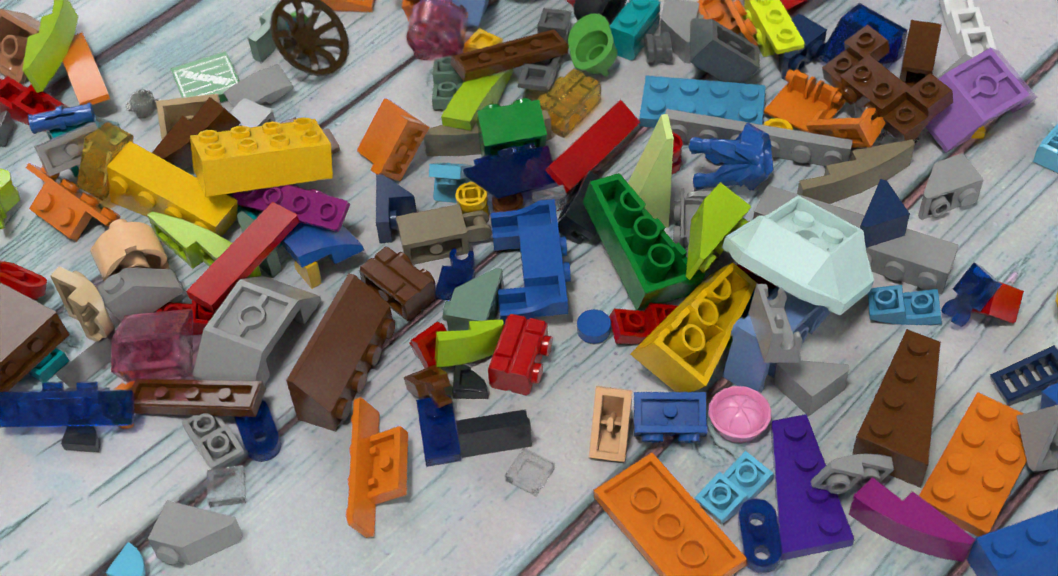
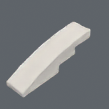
M939 0L959 59L964 54L973 58L989 48L996 49L991 28L984 25L980 7H974L973 0Z

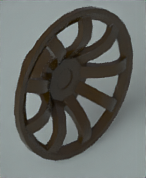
M281 0L275 6L271 14L270 31L278 51L287 62L299 71L315 76L329 75L343 65L347 58L349 42L345 27L332 8L321 0ZM301 2L313 5V10L306 23H304V8ZM290 3L295 7L296 21L291 14L283 10ZM322 10L329 16L331 21L315 29L313 27ZM278 17L287 22L289 30L277 31ZM335 27L340 36V40L320 38L322 34ZM321 47L339 48L340 54L338 59L336 60L330 52ZM316 55L325 58L330 66L318 69V58ZM306 57H308L310 60V68L302 65L296 60H303Z

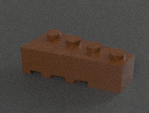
M906 329L859 429L852 455L876 454L892 457L894 470L889 475L921 488L929 462L941 342Z

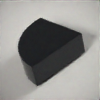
M454 365L453 399H488L485 380L467 365Z
M71 414L61 442L64 450L99 452L100 440L93 424L83 416Z

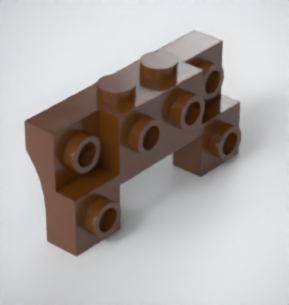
M866 25L844 42L845 51L822 67L824 80L833 87L840 88V92L848 104H855L862 112L867 108H876L871 120L883 117L886 123L883 128L898 141L915 140L935 116L953 103V90L931 73L914 86L909 87L878 61L890 52L888 40L869 25Z

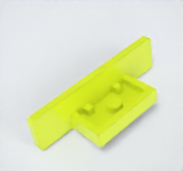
M780 0L744 1V8L748 14L743 17L745 20L749 18L758 33L754 35V38L763 57L804 48L805 42Z

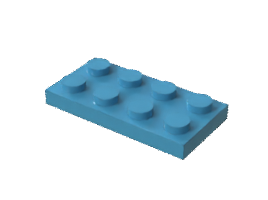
M646 75L639 126L655 128L660 116L665 114L666 109L762 125L766 85Z

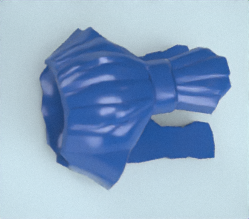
M746 123L743 131L735 140L693 137L688 145L691 154L704 153L706 158L714 165L721 162L724 163L716 172L694 174L693 187L696 190L716 187L720 182L725 186L739 185L741 187L745 185L749 191L751 189L754 190L760 183L767 180L774 170L769 134L750 123Z

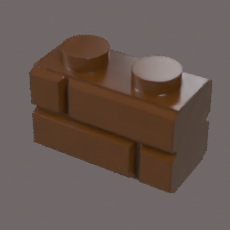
M385 246L375 254L374 258H370L360 266L361 280L390 304L391 309L407 321L413 320L421 313L422 309L425 310L436 299L435 279L432 274L426 269L419 270L413 266L409 257L403 252L396 253Z

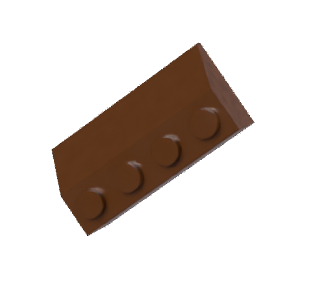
M348 273L286 379L297 419L336 432L341 421L348 418L356 393H360L364 389L367 373L372 365L375 366L378 363L385 340H389L395 330V320L392 318L390 304L354 274Z

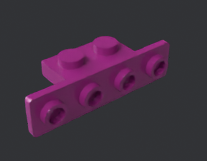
M294 184L236 192L231 196L238 200V206L261 212L274 202L297 214L301 223L334 232L340 231L350 208V203L347 200L328 196L316 189H311L310 191L301 189Z

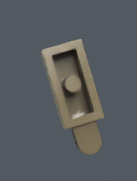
M460 204L396 216L402 250L409 257L412 265L469 254V243L486 240L492 235V229L487 224L489 219L486 212L475 211L462 214Z

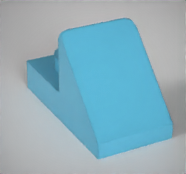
M445 162L429 164L428 177H435L434 200L456 203V190L462 184L470 181L472 165Z

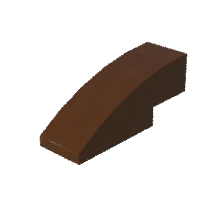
M209 97L191 120L182 115L152 153L184 170L193 165L191 135H199L204 130L229 131L241 122L223 106Z

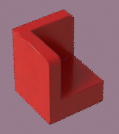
M971 277L962 310L1015 323L1024 291L999 281Z

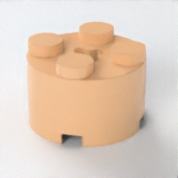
M125 219L113 221L109 225V229L100 235L91 248V255L103 281L124 268L169 269L167 255L152 227L142 222H127Z

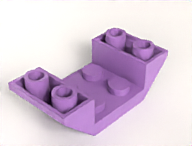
M989 48L939 78L941 82L953 90V103L935 116L925 127L947 153L969 140L981 126L1008 110H1011L1012 113L1035 101L1037 96L1002 53L996 49Z

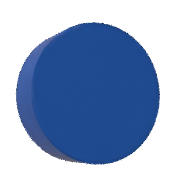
M591 309L583 312L578 317L577 333L583 341L596 344L605 341L609 337L611 320L605 312Z

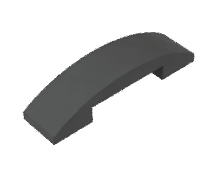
M543 8L537 25V33L555 29L567 42L572 11ZM563 55L532 64L524 63L517 83L518 88L548 91L556 78Z

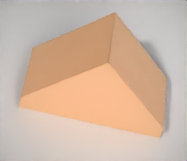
M596 386L589 458L625 462L632 419V390Z

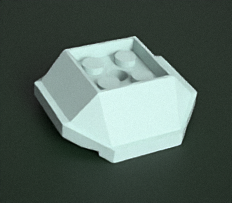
M799 195L770 214L757 216L727 235L722 246L726 252H730L732 258L739 265L779 288H783L793 296L813 305L825 306L828 311L838 315L844 313L870 291L874 282L866 253L864 231Z

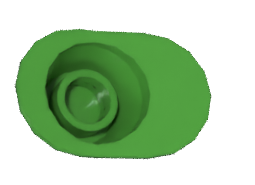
M589 14L578 20L570 30L568 45L572 63L575 68L585 70L590 74L601 73L604 76H608L609 68L617 58V48L614 44L610 25L604 16Z

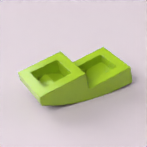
M503 319L469 321L468 330L437 332L435 348L436 366L461 365L493 355L504 327Z

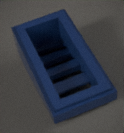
M1055 345L990 374V379L1008 406L1040 396L1041 391L1052 384L1058 383V349ZM1049 366L1054 374L1049 376L1044 367ZM1036 370L1042 379L1036 381L1031 371ZM1023 374L1030 385L1025 387L1018 376ZM1011 379L1018 390L1012 393L1004 380Z

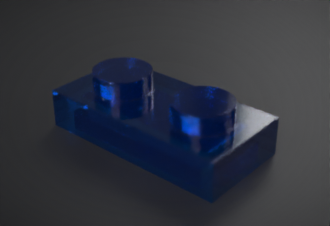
M431 398L416 400L426 467L462 461L453 404L450 403L437 408Z

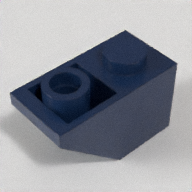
M800 13L791 20L805 42L804 48L778 54L781 78L785 80L789 70L795 71L798 69L802 72L808 63L815 58H819L826 49L827 29Z

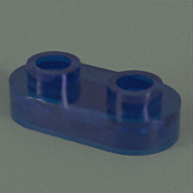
M262 399L256 417L234 416L247 455L252 460L258 462L273 459L281 449V440L268 404ZM262 437H266V438H265L264 440H262V441H256L257 439H260V438H262Z
M763 499L747 500L739 509L737 521L741 550L747 558L746 566L757 573H769L778 567L782 555L777 514L774 507ZM756 519L761 521L762 524L754 525L750 521ZM764 553L768 558L759 559L756 557V554Z

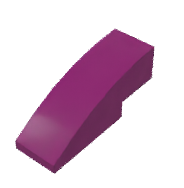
M872 477L853 496L848 515L886 539L914 551L942 559L964 562L968 558L975 538L913 491L902 500Z

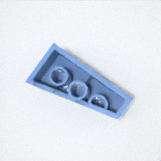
M778 286L773 289L767 300H773L778 296ZM786 292L787 300L784 309L793 335L798 331L804 342L807 334L810 333L812 335L831 311H828L825 306L813 305ZM748 315L745 319H738L731 330L730 335L733 337L722 377L737 386L749 387L761 394L764 390L766 376L769 375L774 378L776 363H764L754 328Z

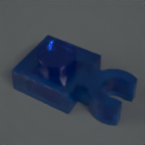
M453 248L450 251L451 266L442 265L436 287L437 299L451 301L455 288L475 279V269H472L475 265L473 251L469 250L468 257L463 260L457 259V249Z
M973 262L953 288L958 295L955 299L947 301L943 305L941 312L953 317L951 321L963 327L970 319L971 310L974 308L981 311L1002 284L986 269Z

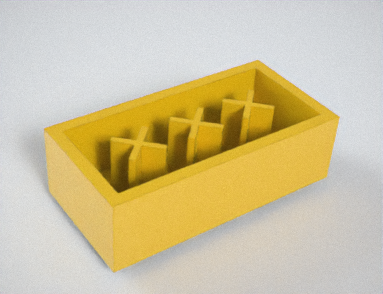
M302 117L289 123L266 122L262 126L251 128L235 126L229 131L221 132L204 130L199 135L190 136L193 171L205 197L333 178L331 142L315 119Z

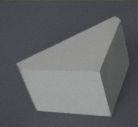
M800 360V363H776L774 385L807 416H810L845 390L849 364Z
M1058 405L1018 415L1017 420L1028 467L1032 471L1057 469Z

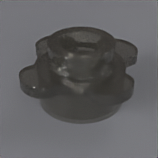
M137 90L131 94L129 102L126 103V109L136 113L139 119H144L157 109L156 101L160 99H154L153 93L149 90Z

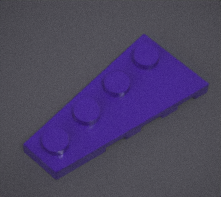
M807 414L773 420L771 423L773 468L775 471V499L777 500L780 561L853 546L854 536L838 494L815 488L811 485V480L826 467V463Z

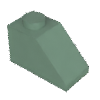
M495 268L454 289L451 301H446L442 314L443 321H447L448 331L468 330L469 321L495 320L499 308L498 290L504 289L502 269Z

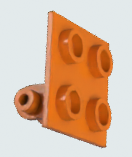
M789 70L785 76V81L788 83L763 110V113L774 118L784 119L793 127L810 133L806 125L808 121H812L819 110L827 109L828 113L824 119H832L846 101L840 92V88L824 84L822 80H819L816 84V77L812 76L808 80L809 76L800 70Z

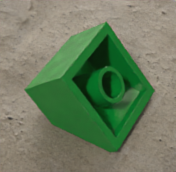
M522 98L514 101L511 105L489 104L484 106L482 110H477V128L483 166L544 155L547 131L540 100L531 101L529 98Z

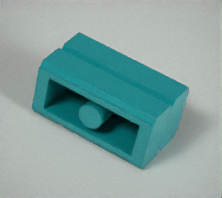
M629 0L610 24L614 44L617 48V56L630 61L636 58L644 47V34H653L660 25L659 13L661 2L659 0Z

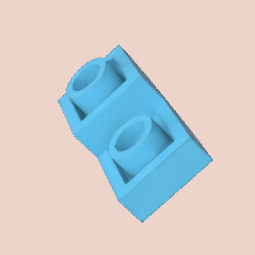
M745 451L724 474L719 471L695 496V500L721 523H724L749 504L774 479V474Z

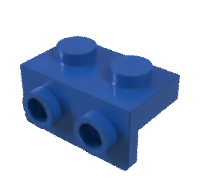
M634 392V436H641L642 442L660 443L663 442V437H678V442L698 443L700 442L699 437H706L708 433V426L706 425V392Z

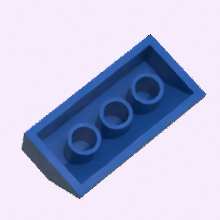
M1058 508L975 538L967 561L976 576H1058Z

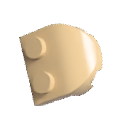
M59 266L50 276L69 316L80 322L88 339L100 341L103 337L106 338L115 327L97 288L82 273L78 271L71 272Z

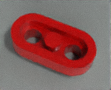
M0 261V283L34 301L46 294L47 279L17 264Z

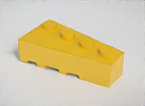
M131 141L107 165L111 203L148 217L147 214L154 211L180 218L208 229L221 237L237 219L238 200L227 194L205 197L196 177Z
M733 262L710 274L630 355L675 392H694L705 387L731 337V330L737 320L740 319L757 282Z

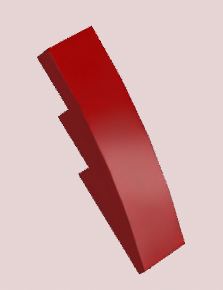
M6 76L4 79L0 78V113L8 111L14 120L29 125V114L54 111L58 106L69 108L44 91L37 93L32 84L25 87L9 76Z
M620 99L564 150L545 171L567 193L605 158L640 121Z

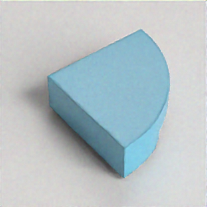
M127 542L106 571L107 576H146L145 563L138 549Z

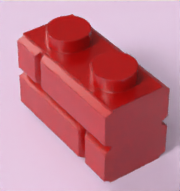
M515 314L507 316L488 367L489 386L494 389L510 390L512 393L527 396L531 391L533 383H540L543 373V364L540 362L542 356H549L553 337L548 336V323L534 318L526 319L524 316Z

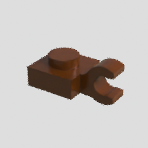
M436 365L404 377L407 390L418 398H431L437 408L452 403V399L447 396L444 388L451 386L448 374Z

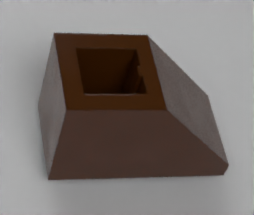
M911 20L899 79L909 87L914 86L927 75L933 73L942 24Z

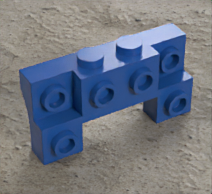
M555 199L539 200L528 207L514 211L491 213L494 251L520 248L524 287L498 290L500 319H503L505 324L507 316L510 314L524 316L526 319L568 314L565 282H571L569 262H563L562 256H567L566 236L559 237Z

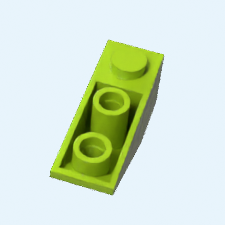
M721 182L703 200L691 218L686 277L689 280L698 270L705 273L717 258L714 255L715 251L720 255L725 251L722 246L726 236L749 222L744 217L752 206Z

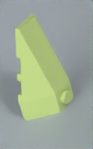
M663 114L660 116L628 184L645 202V209L654 219L658 218L667 228L669 227L674 138L668 114Z

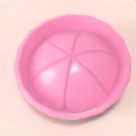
M732 386L724 388L715 394L709 403L708 414L715 430L724 439L731 442L745 443L754 440L766 429L771 420V408L767 399L758 391L749 387Z

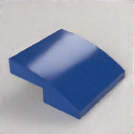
M299 222L280 242L302 268L326 256L334 264H337L364 251L363 245L344 225H342L339 232H334Z

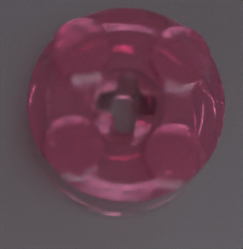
M420 0L416 5L415 3L413 4L406 41L414 51V56L417 59L428 60L430 57H451L462 52L469 18L468 12L463 5L460 4V7L452 3L453 0Z

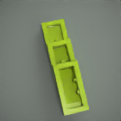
M54 0L52 13L41 17L39 33L28 36L22 71L37 93L45 89L57 72L75 35L79 16L69 0Z
M514 68L463 82L441 116L442 126L471 131L477 121V110H482L486 105L498 103L514 72Z
M154 211L147 214L157 237L192 269L202 262L210 267L232 244V242L214 232L186 220ZM259 265L247 278L262 276Z

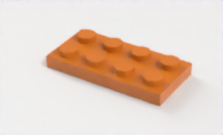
M977 392L920 492L919 497L961 529L977 537L990 533L1027 462L1017 416L1024 413Z
M653 452L593 490L594 499L659 576H732L746 566L747 558Z

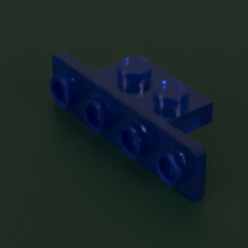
M98 381L76 382V388H64V382H43L41 389L0 392V427L129 426L134 424L133 390H110V387H98Z

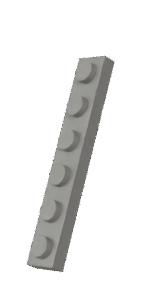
M666 109L665 114H668L672 132L679 135L682 142L690 143V139L693 137L735 140L743 131L746 123H748ZM750 123L769 134L772 157L821 166L849 161L853 140Z

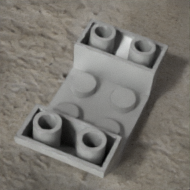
M265 276L240 279L203 329L192 374L193 379L262 381L265 384L270 377L265 359L292 320L305 325L320 303L321 297Z

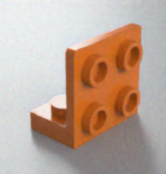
M385 98L359 144L357 151L374 163L370 170L375 174H383L389 179L401 181L430 127L391 100Z

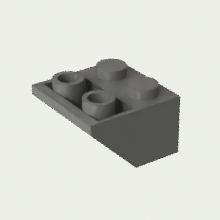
M693 18L690 21V62L695 67L705 70L721 82L744 83L760 68L759 47L713 19Z

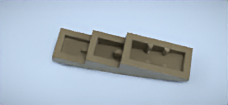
M544 110L542 113L547 131V141L552 139L551 117ZM477 121L471 131L439 125L430 128L423 139L427 156L481 154Z
M911 139L852 150L850 161L826 165L824 176L799 180L797 194L831 204L862 193L878 185L880 179L888 180L910 166L915 143Z

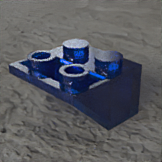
M858 3L841 17L820 52L819 60L826 64L845 51L844 42L866 25H869L888 40L890 52L878 61L888 69L903 56L908 30Z
M529 143L520 147H509L498 151L497 155H487L474 159L475 166L463 169L465 177L496 198L524 193L556 183L545 171L553 162L549 146L536 148L535 143Z

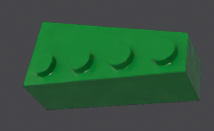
M620 173L589 182L583 204L636 310H645L650 303L663 304L688 296L701 284L706 274L698 270L690 280L686 277V250L680 243H674L664 231L666 227L658 218L654 219L645 209V202Z

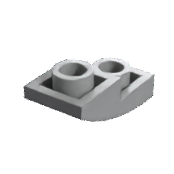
M276 64L244 78L223 93L233 108L243 98L260 105L267 101L271 105L293 89L294 86L282 68Z
M204 413L193 415L182 421L186 433L212 471L245 454L228 424H225L220 416Z
M855 454L835 459L811 480V485L815 488L828 490L831 493L845 494L854 484L863 487L872 477L880 483L894 470L892 457L876 454Z

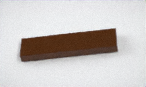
M553 29L451 56V66L462 80L466 82L521 67L524 63L532 64L568 54L569 45Z
M136 378L124 407L128 413L200 415L206 413L212 416L256 417L266 388L262 381Z

